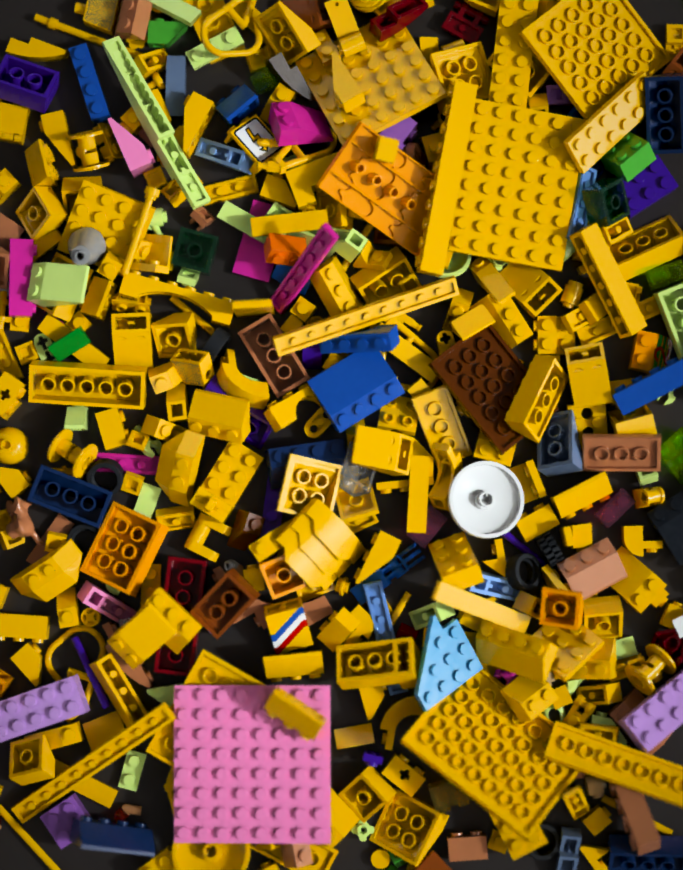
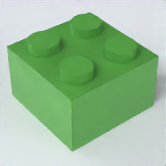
M628 132L600 160L606 171L629 182L655 161L656 157L648 141Z

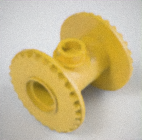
M103 130L83 131L66 137V140L77 139L78 143L75 153L77 157L81 158L82 166L73 168L74 172L92 171L110 165V161H99L94 136L103 134Z
M63 429L51 442L47 451V459L54 463L63 457L74 464L72 475L75 478H81L95 462L98 448L95 444H89L84 449L71 442L73 438L72 430Z
M651 643L645 647L649 657L645 664H642L639 668L628 664L624 669L625 675L631 684L646 695L655 693L653 683H657L662 679L661 671L667 674H674L676 672V664L670 655L658 645Z

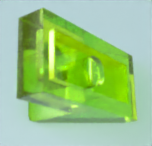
M267 66L250 77L257 95L271 90L279 84Z
M682 260L646 271L645 276L651 291L683 280Z

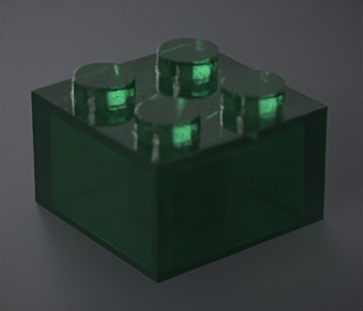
M623 177L604 178L582 190L589 225L597 223L598 227H609L631 214Z
M181 227L171 265L176 268L210 276L219 244L218 236Z

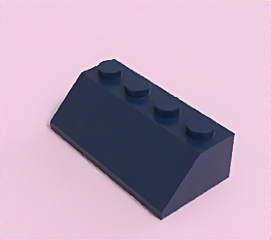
M665 73L645 77L647 141L650 143L654 154L683 153V73Z
M344 438L272 448L265 451L271 490L282 487L289 453L343 466L341 479H346L347 456Z
M41 464L27 501L100 528L109 511L113 492Z
M80 815V818L73 817L69 841L81 849L155 857L153 830L146 826L147 823L136 821L135 824H128L129 821L117 819V822H110L109 818L99 817V820H93L91 816Z
M609 834L607 844L609 852H607L608 870H683V836H660V849L638 856L637 851H632L629 835Z

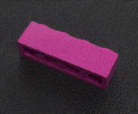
M10 239L8 317L32 318V313H36V304L27 301L31 270L34 264L33 256H37V244H33V239Z

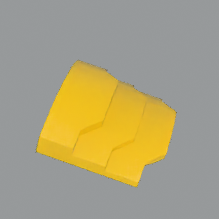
M315 497L310 500L275 539L284 549V562L295 571L308 587H320L323 591H326L366 551L363 544L347 525L322 501Z

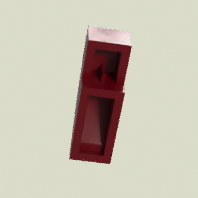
M425 0L398 1L387 6L386 13L370 19L369 31L379 42H382L412 23L428 8L429 4Z

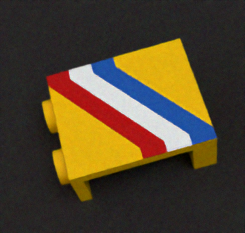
M301 597L263 606L276 655L314 645Z

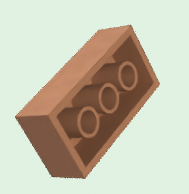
M269 313L239 331L238 335L279 400L284 395L307 383L311 378L295 352L278 357L272 337L283 332L272 314Z
M608 781L610 794L612 797H616L615 806L619 815H623V828L626 833H630L629 843L632 851H637L638 856L660 849V836L644 795Z

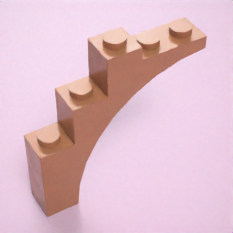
M221 566L213 569L214 574H212L215 583H217L226 573ZM325 595L303 603L308 626L334 612ZM256 599L234 624L255 613L256 616L253 619L258 628L261 626L263 629L268 628L263 606L275 603Z

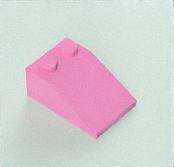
M108 118V122L133 177L140 176L144 172L155 168L153 163H156V160L150 148L146 150L143 143L114 119Z

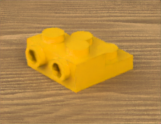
M537 316L536 320H533V332H536V339H533V351H537V355H565L564 348L575 347V332L568 333L560 318L562 316Z

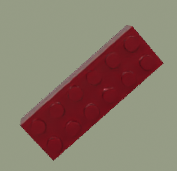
M168 556L164 590L188 612L204 597L208 561ZM199 632L178 655L165 643L156 650L154 672L188 676L196 662Z

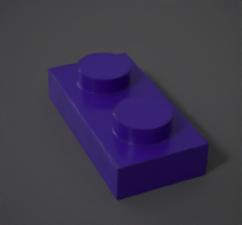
M364 749L362 758L366 765L377 767V764L382 765L383 753Z

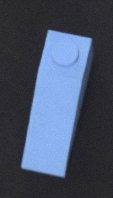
M203 137L200 138L194 155L249 175L252 174L249 169L254 162L243 150Z
M481 570L484 582L466 588L471 592L515 601L519 594L518 590L510 586L507 578Z

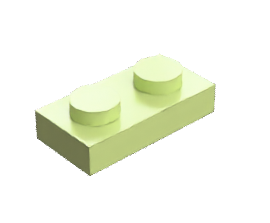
M133 749L127 752L118 787L137 792L147 753Z

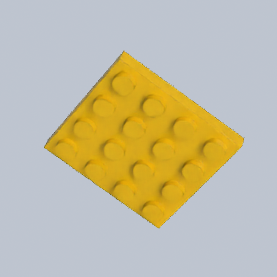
M85 178L57 250L69 254L68 240L71 234L82 227H91L98 230L106 241V252L103 258L93 265L99 267L108 251L125 260L144 203ZM151 206L140 239L145 238L156 208ZM121 268L120 271L118 272V275H120V276H122V274H121L122 268Z

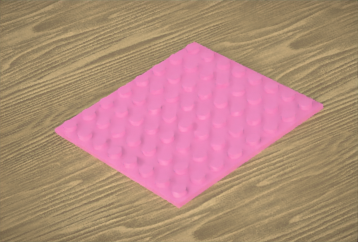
M174 685V714L176 716L174 720V843L331 844L330 685ZM278 686L327 718L326 723L314 741L311 739L309 741L305 740L299 735L300 732L295 728L290 730L282 724L283 720L278 717L274 719L266 713L267 710L264 706Z

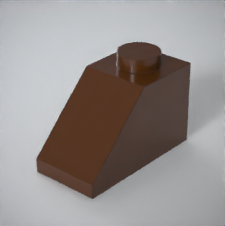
M239 509L227 546L245 551L260 536L265 517Z

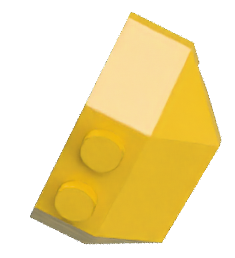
M188 429L162 444L155 481L171 502L190 507L191 504L189 502L193 496L205 434Z
M69 539L10 578V581L21 595L48 602L78 582L83 553L74 541Z

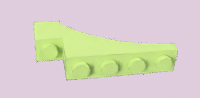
M275 201L265 216L294 212ZM331 227L339 238L323 261L328 260L336 252L351 263L361 252L368 239L354 228L347 230ZM318 230L287 234L289 236L306 238L308 246Z

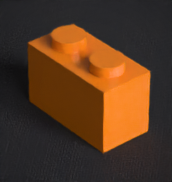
M269 233L263 245L265 262L294 266L307 247L306 238Z

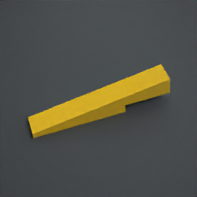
M439 580L431 599L522 633H526L532 618L529 615Z

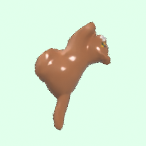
M15 497L14 502L8 500L6 502V511L12 518L9 524L6 525L8 536L13 539L31 536L37 544L43 546L44 542L34 530L33 521L28 514V508L33 502H28L19 497Z

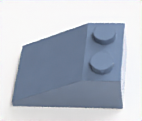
M572 409L553 413L540 442L537 443V470L547 477L583 471L582 449Z

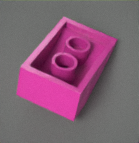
M290 101L271 103L268 121L278 147L332 142L334 140L323 112Z

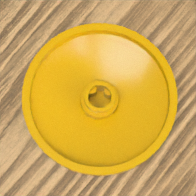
M173 841L172 859L176 870H246L251 853L250 843H174Z

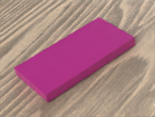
M253 199L249 213L255 217L265 216L272 204ZM243 233L232 273L269 283L274 264L265 262L264 244Z

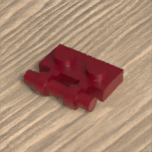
M456 1L453 7L459 10L458 14L450 11L441 29L459 39H463L468 44L475 43L484 30L478 24L481 22L487 25L490 19L484 16L483 12H477L470 8L467 3L464 2L463 4ZM467 14L468 16L474 18L473 22H471L463 18V16Z

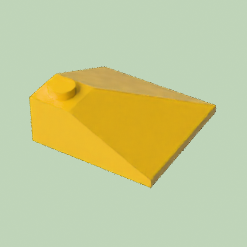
M481 41L430 54L431 69L446 93L448 86L455 80L478 85L476 99L488 100L491 70L489 65L485 63L487 58ZM448 96L436 103L439 114H443L444 106L448 104Z
M289 453L276 510L298 515L310 500L315 497L333 511L343 466Z
M393 788L397 793L385 805L375 825L374 833L371 834L369 840L417 867L442 833L450 815L415 797L411 798L408 794L397 788Z

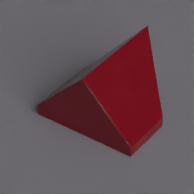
M676 628L656 632L651 643L658 645L670 655L676 664V671H678L683 661V637H679Z

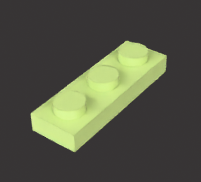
M236 26L209 39V42L215 48L223 51L234 50L245 44ZM203 43L185 52L194 71L219 58V56L209 52Z

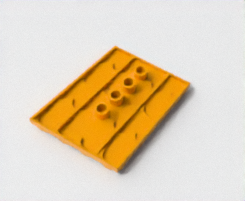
M359 121L315 186L417 257V255H420L421 249L418 248L419 239L424 233L422 222L424 217H427L428 210H425L426 201L431 196L429 184L431 179L434 180V173L399 148L395 163L393 164L374 160L373 155L377 138L381 135Z

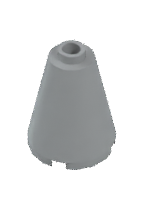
M82 227L71 234L68 240V251L72 261L77 265H93L103 258L106 252V241L98 230L91 227Z

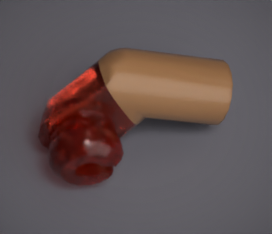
M123 804L114 814L115 821L117 822V819L125 820L130 814L141 816L142 806Z

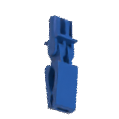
M415 542L387 562L386 567L383 569L379 568L349 590L360 606L366 602L363 588L364 583L381 579L384 589L392 583L391 580L394 577L398 579L426 558L425 555H422L408 565L407 562L421 552L420 548L405 559L402 557L417 546ZM391 570L392 573L387 576L386 573Z

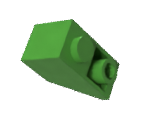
M154 18L153 21L148 23L147 43L149 48H169L188 31V25L176 19L165 21L162 18Z

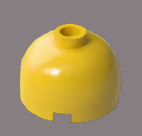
M15 427L0 429V462L2 464H18L27 456L29 440L23 431Z

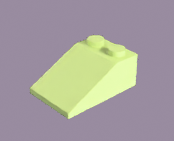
M50 262L34 263L31 270L27 301L41 307L83 304L90 266Z

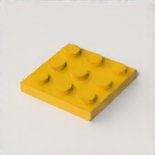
M582 624L578 631L542 625L532 635L559 647L550 672L564 682L576 673L604 645L602 638Z

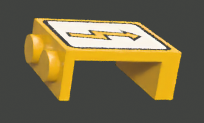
M256 114L251 118L245 117L238 127L235 125L227 131L228 136L224 140L227 144L234 139L254 163L249 170L253 175L262 170L257 169L258 162L266 163L272 161L283 147L270 148L257 145V140L260 138H272L274 140V134Z

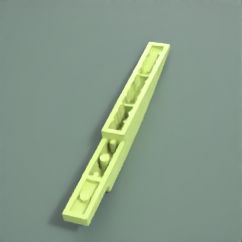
M116 36L103 41V48L117 78L172 181H177L193 210L210 203L211 198L174 137L175 130L121 38Z

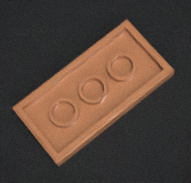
M583 434V471L661 472V434Z

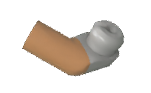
M232 559L224 562L225 570L229 571L234 568L244 578V568L241 564Z

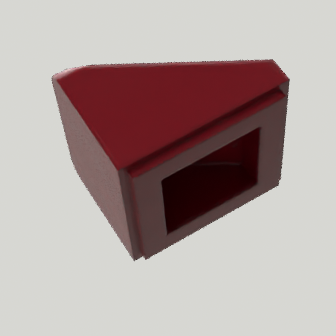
M401 623L395 638L412 637L415 641L419 631Z

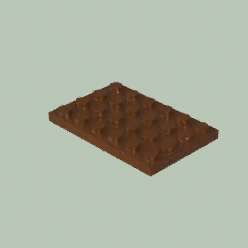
M492 325L464 341L460 339L428 364L500 455L504 454L525 437L512 430L504 419L528 370ZM557 406L553 413H555L559 409Z

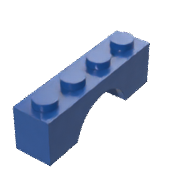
M87 43L68 48L91 121L94 125L108 121L111 114Z
M397 324L378 325L368 330L350 332L319 343L321 354L392 351L400 343Z

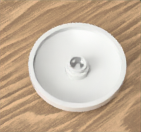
M479 461L464 467L455 475L448 490V508L454 522L464 532L477 538H495L509 532L518 523L523 512L524 493L518 478L510 469L497 462Z

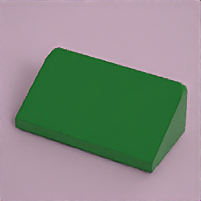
M80 326L47 348L57 361H62L91 343V341Z

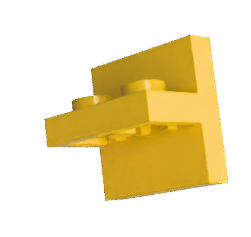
M325 192L317 194V210L327 209L329 225L333 228L351 230L353 228V218L347 217V208Z

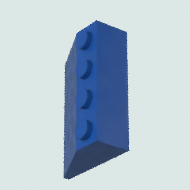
M380 352L351 353L307 381L334 429L339 433L405 393L398 378Z

